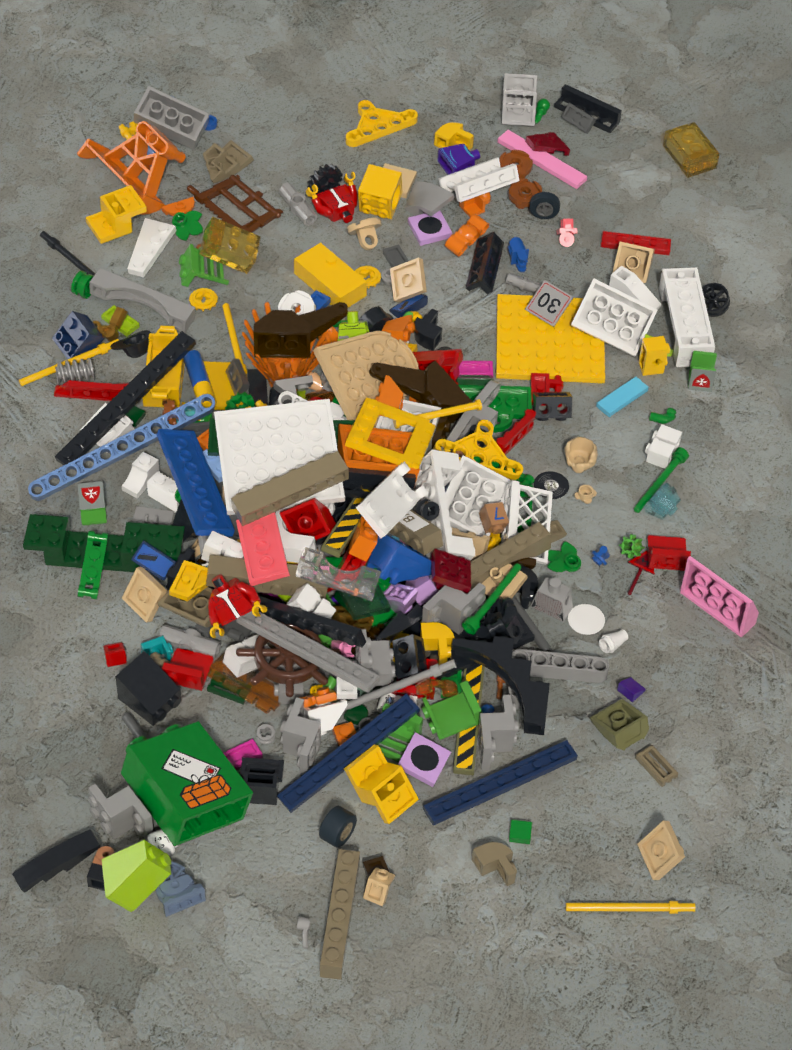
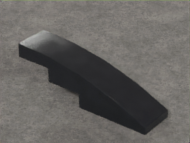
M247 369L249 395L251 394L255 403L261 400L264 404L268 405L266 378L258 369Z
M417 603L406 615L399 611L372 641L390 640L405 632L422 619L423 607Z
M89 829L49 849L12 873L20 889L23 892H27L40 881L47 882L62 870L68 872L98 850L101 845L93 831Z

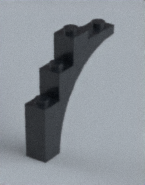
M494 636L493 643L453 638V657L468 659L485 666L502 678L514 692L522 710L524 733L544 735L550 683L530 681L532 661L523 658H512L514 638Z

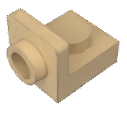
M375 868L368 877L363 898L383 906L395 875L385 869Z

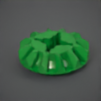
M245 391L241 394L237 392V395L231 396L230 400L226 401L227 406L225 409L254 407L255 402L251 394L249 395Z

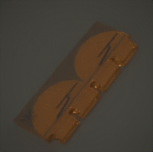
M225 653L209 667L208 677L218 683L225 679L222 686L235 694L241 689L239 697L245 699L250 704L256 702L255 707L266 714L271 709L275 711L280 706L281 702H278V696H274V684L264 678L257 685H252L251 679L257 674L254 671L237 678L223 663Z

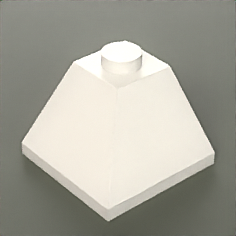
M337 699L305 707L304 718L320 722L321 735H324L328 730L333 729L347 707V701L345 699Z

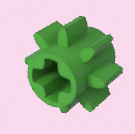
M632 534L630 538L623 537L624 541L622 544H619L623 550L621 554H628V558H634V555L641 556V550L645 549L641 543L643 539H636V535Z

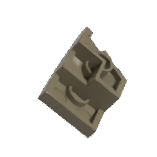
M232 140L223 148L214 143L203 153L210 179L213 183L229 178L254 161L249 153Z

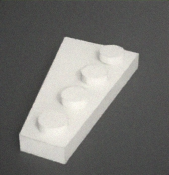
M145 218L127 268L128 273L145 277L175 234L176 227Z

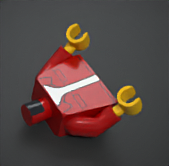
M354 172L351 173L352 179L347 177V173L344 176V181L349 186L344 184L317 195L318 187L315 184L312 185L313 192L309 187L306 189V194L312 197L311 201L318 214L328 217L332 222L341 219L345 223L352 221L354 208L357 207L358 201L356 185L353 184L355 179Z
M222 574L212 579V583L216 587L212 590L208 600V614L210 624L213 626L210 629V636L216 639V630H219L220 636L224 635V629L219 627L220 624L224 626L251 611L254 616L261 617L259 608L263 613L267 612V607L260 605L261 600L253 586L240 582L237 578L226 582Z

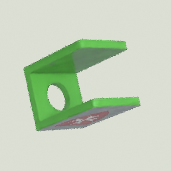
M693 351L689 370V390L712 392L716 374L714 367L717 353Z
M103 482L78 484L82 525L107 523Z

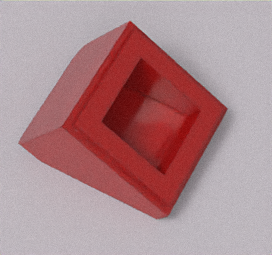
M122 642L103 646L108 667L127 663L125 648Z

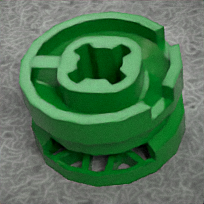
M79 271L73 279L71 292L75 295H80L82 298H89L91 296L90 281L94 275H87V272Z

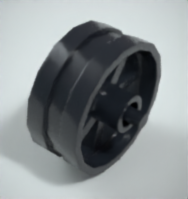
M709 283L702 287L703 295L708 299L705 301V304H710L707 309L708 316L718 317L724 314L730 306L729 292L726 287L719 283ZM724 293L727 298H719ZM719 302H724V305L721 307Z

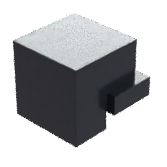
M242 757L240 776L253 791L250 803L277 805L279 782L283 780L284 760Z

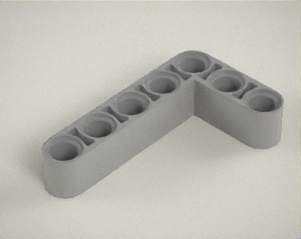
M525 649L514 650L512 655L513 659L523 658L532 661L530 674L532 677L602 683L607 679L609 662L602 657ZM508 686L507 695H511L512 703L516 704V709L521 708L514 692Z

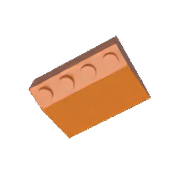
M338 425V452L347 467L392 472L399 466L345 446L353 425ZM373 428L367 441L404 454L413 432ZM411 468L407 473L415 474L417 480L420 468Z

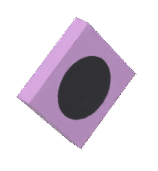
M440 210L432 217L425 213L408 218V224L420 246L448 239L452 235V231Z
M415 732L398 765L402 766L405 773L433 787L451 751Z

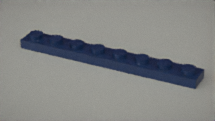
M405 694L278 794V799L292 813L343 773L345 767L374 744L378 745L420 712V708Z
M565 740L423 805V810L434 826L577 760L578 755L568 740Z

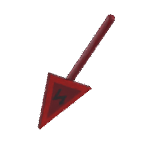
M648 550L643 552L641 556H637L628 562L639 568L628 591V595L632 594L642 570L653 575L655 574L654 568H648Z

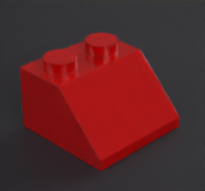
M316 498L307 500L279 513L290 533L314 536L315 540L329 535L336 525L329 509Z

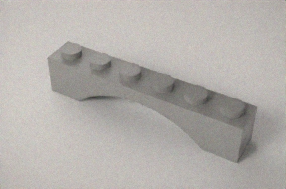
M100 268L90 281L91 295L103 300L125 299L145 304L157 311L166 320L168 326H175V329L186 333L195 320L194 306L113 274L110 271Z

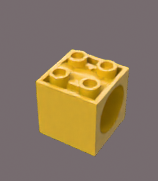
M369 164L358 190L359 211L365 214L377 215L381 218L392 219L403 193L402 172Z

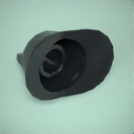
M148 330L137 332L130 337L114 342L110 348L113 350H123L131 358L141 357L148 352V338L151 332Z

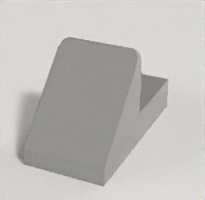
M312 375L275 380L273 387L279 393L289 391L297 395L296 389L298 391H305L313 384Z

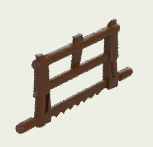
M231 175L229 179L213 185L212 188L201 193L192 185L187 186V190L194 195L197 202L205 204L209 211H213V214L218 215L217 218H221L222 221L226 222V225H230V228L235 230L239 228L241 234L253 239L255 237L251 233L258 228L264 227L275 218H280L281 213H283L281 209H275L262 198L263 193L260 191L254 192L240 181L239 175ZM236 185L249 197L241 202L228 189ZM222 194L253 220L241 226L214 204L211 199ZM256 201L268 212L258 216L247 206ZM255 239V246H256V245L259 244L258 239H257V241H256V239Z

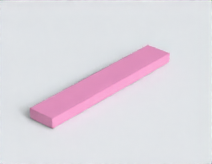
M507 130L498 138L499 144L509 150H522L528 153L529 158L533 160V164L575 189H578L587 181L586 175L549 153L533 151L525 142V139L510 130Z

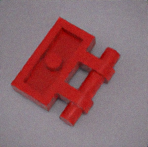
M531 373L532 405L533 392H552L550 388H553L555 392H562L564 384L560 375H556L554 379H549V373Z

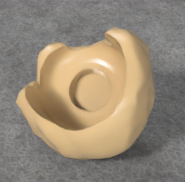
M575 437L568 441L564 447L567 465L572 467L575 473H583V471L592 468L597 462V446L588 438Z

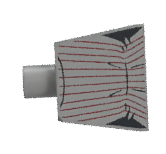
M545 578L534 597L531 607L564 622L573 608L571 589L561 584V580L558 578Z

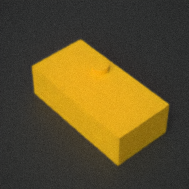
M321 242L294 258V274L314 291L317 290L330 297V305L344 302L350 307L367 296V281Z

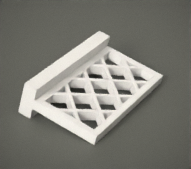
M514 480L505 487L504 508L509 524L502 532L501 544L519 534L517 527L520 525L524 529L529 528L525 523L528 519L531 518L535 524L539 522L535 516L539 511L545 516V522L542 525L545 524V528L550 533L552 491L520 485L519 481ZM520 491L526 492L530 499L524 502L520 497ZM538 495L547 496L544 506L536 498ZM531 500L539 508L534 513L527 506V503ZM522 507L529 515L524 520L519 515V509ZM548 550L542 554V558H530L536 559V563L546 565L548 563Z

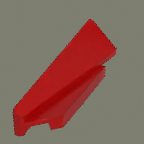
M69 380L62 385H56L54 397L111 401L130 382L97 383Z

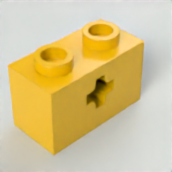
M664 336L642 339L638 363L643 376L664 373L665 366L668 364L667 354L670 353L669 343H666Z

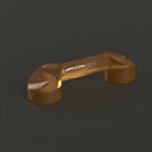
M427 678L415 686L416 693L419 695L432 692V687L441 688L443 697H451L458 694L457 684L450 680Z

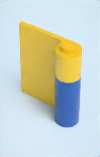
M196 350L189 351L183 357L196 398L204 394H210L215 399L214 410H226V401L230 400L231 396H235L225 372L231 362L203 361L200 352ZM203 401L201 405L204 408H209L212 404L209 401Z

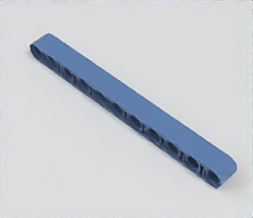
M210 394L201 395L34 480L28 487L30 497L35 501L43 500L158 441L157 434L151 431L155 426L161 429L180 430L211 414L215 409V399ZM203 401H209L212 405L209 408H204L201 404ZM192 409L195 414L189 417L185 415V411ZM170 418H176L178 420V423L176 425H170L168 423V420ZM137 435H142L145 439L142 442H136L134 438ZM124 443L128 448L125 451H120L117 448L118 445ZM103 452L111 454V457L107 460L102 459L100 456ZM86 461L94 463L92 468H85L83 464ZM74 469L77 471V474L74 477H69L66 475L67 471ZM52 478L60 480L56 486L50 485L49 482ZM35 487L43 489L42 493L38 495L33 494L32 490Z

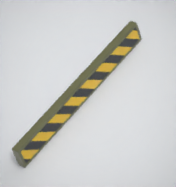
M353 498L323 543L322 551L338 558L341 556L351 541L362 516L356 507L364 499Z
M477 663L464 669L463 682L468 681L481 708L485 666ZM479 725L457 733L454 774L474 775Z

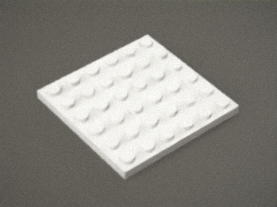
M330 399L214 412L227 515L235 514L232 509L231 498L237 493L246 492L255 485L264 484L273 477H280L292 469H298L310 461H316L328 453L338 451ZM343 482L285 508H291L312 498H316L322 504L345 502Z

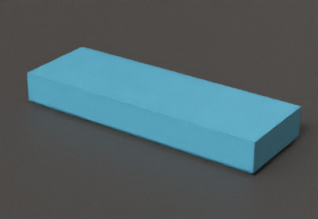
M634 377L597 402L596 407L605 415L611 417L646 393L649 387L639 378Z

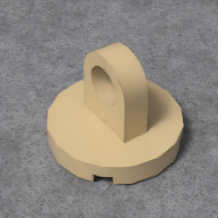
M364 219L358 225L352 223L347 227L348 233L350 235L357 234L361 247L365 250H371L378 243L375 229L382 226L381 219ZM365 237H369L372 240V245H368L365 242Z

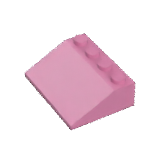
M688 557L680 593L738 636L743 637L756 624L759 612L754 602L693 557Z

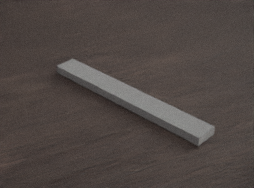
M251 611L236 619V623L367 693L380 681V675L259 612L261 617L254 616Z

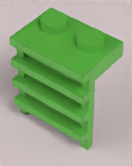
M190 244L185 253L179 258L181 285L188 287L195 276L228 285L229 280L224 279L223 262H226L227 258L213 254V250L203 251V247L197 249L194 248L193 244ZM204 256L207 257L208 274H205ZM213 259H216L217 277L214 276Z
M385 703L382 712H384L391 705ZM417 714L414 715L389 736L410 743L415 732L419 735L422 734L423 718ZM385 738L380 742L403 753L407 748L406 745L389 738ZM380 747L384 757L396 762L400 761L402 755Z

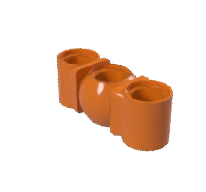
M475 213L466 224L462 225L455 234L448 238L445 247L460 257L467 250L468 246H471L476 239L487 231L490 224Z

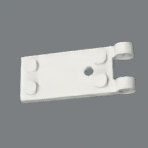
M405 461L397 466L356 507L380 538L384 537L429 492L423 484L413 491L404 481L402 476L410 470Z

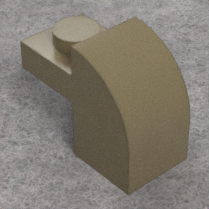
M489 842L473 849L472 861L481 876L497 870L507 886L515 883L517 869L512 862L513 852L509 847L502 843Z

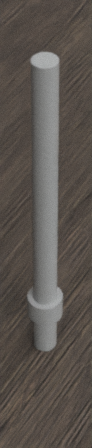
M453 659L440 665L437 663L430 666L428 670L359 696L357 699L349 700L344 711L432 676L434 678L441 676L443 672L457 667L456 662Z

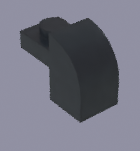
M378 306L365 312L359 321H367L369 332L382 331L386 322L394 318Z
M431 309L428 314L424 315L423 319L417 317L415 320L414 337L416 342L431 351H434L442 340V328L437 326L438 311L435 309Z
M521 566L520 571L526 574L528 578L517 593H521L522 607L528 609L529 602H533L534 594L537 593L538 578L531 569Z

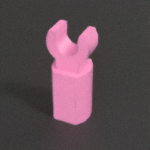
M340 640L331 641V648L340 649L341 655L346 658H354L351 648L355 647V645L351 646Z

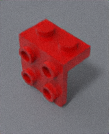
M177 648L171 662H164L162 670L176 685L202 691L214 660L213 656Z

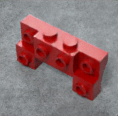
M462 349L413 352L419 370L425 371L427 366L436 360L454 381L458 378L460 374L459 366L463 361Z

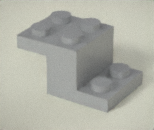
M504 73L501 124L535 126L537 75Z
M478 583L468 594H465L460 590L444 586L423 606L422 623H442L459 635L464 630L462 627L463 622L468 617L474 616L484 604L486 587Z
M361 629L366 643L362 648L358 646L355 648L357 664L380 675V681L376 686L382 688L392 684L393 677H395V665H392L391 662L393 660V648H389V640L371 641L370 637L366 635V629Z
M503 695L501 713L480 714L478 743L482 771L490 770V764L494 762V752H512L513 743H517L518 720L514 719L516 704L512 703L511 695Z
M296 697L294 704H290L288 708L287 721H283L280 732L283 734L280 743L283 744L284 753L299 757L297 767L300 768V776H302L312 768L321 746V723L304 718V699Z
M96 784L88 788V801L91 805V808H89L90 813L94 819L98 818L100 820V825L106 834L109 833L115 839L134 828L138 836H143L148 841V834L153 832L152 816L129 786L109 798L105 797Z

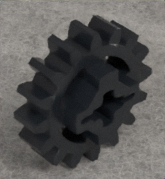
M325 164L324 168L320 166L318 171L314 170L315 174L310 176L311 180L307 181L312 192L313 184L318 187L317 195L340 186L339 182L343 180L341 178L343 174L337 166Z

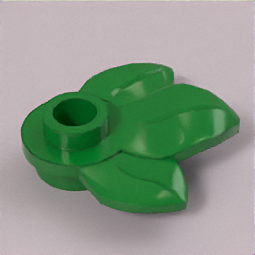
M189 211L186 214L182 212L176 213L173 216L172 224L176 227L175 234L177 237L187 241L189 235L196 236L201 234L203 228L198 220H200L202 214L198 211Z
M564 542L561 551L548 550V560L551 562L548 565L550 570L554 572H576L581 568V560L577 555V549L570 543Z

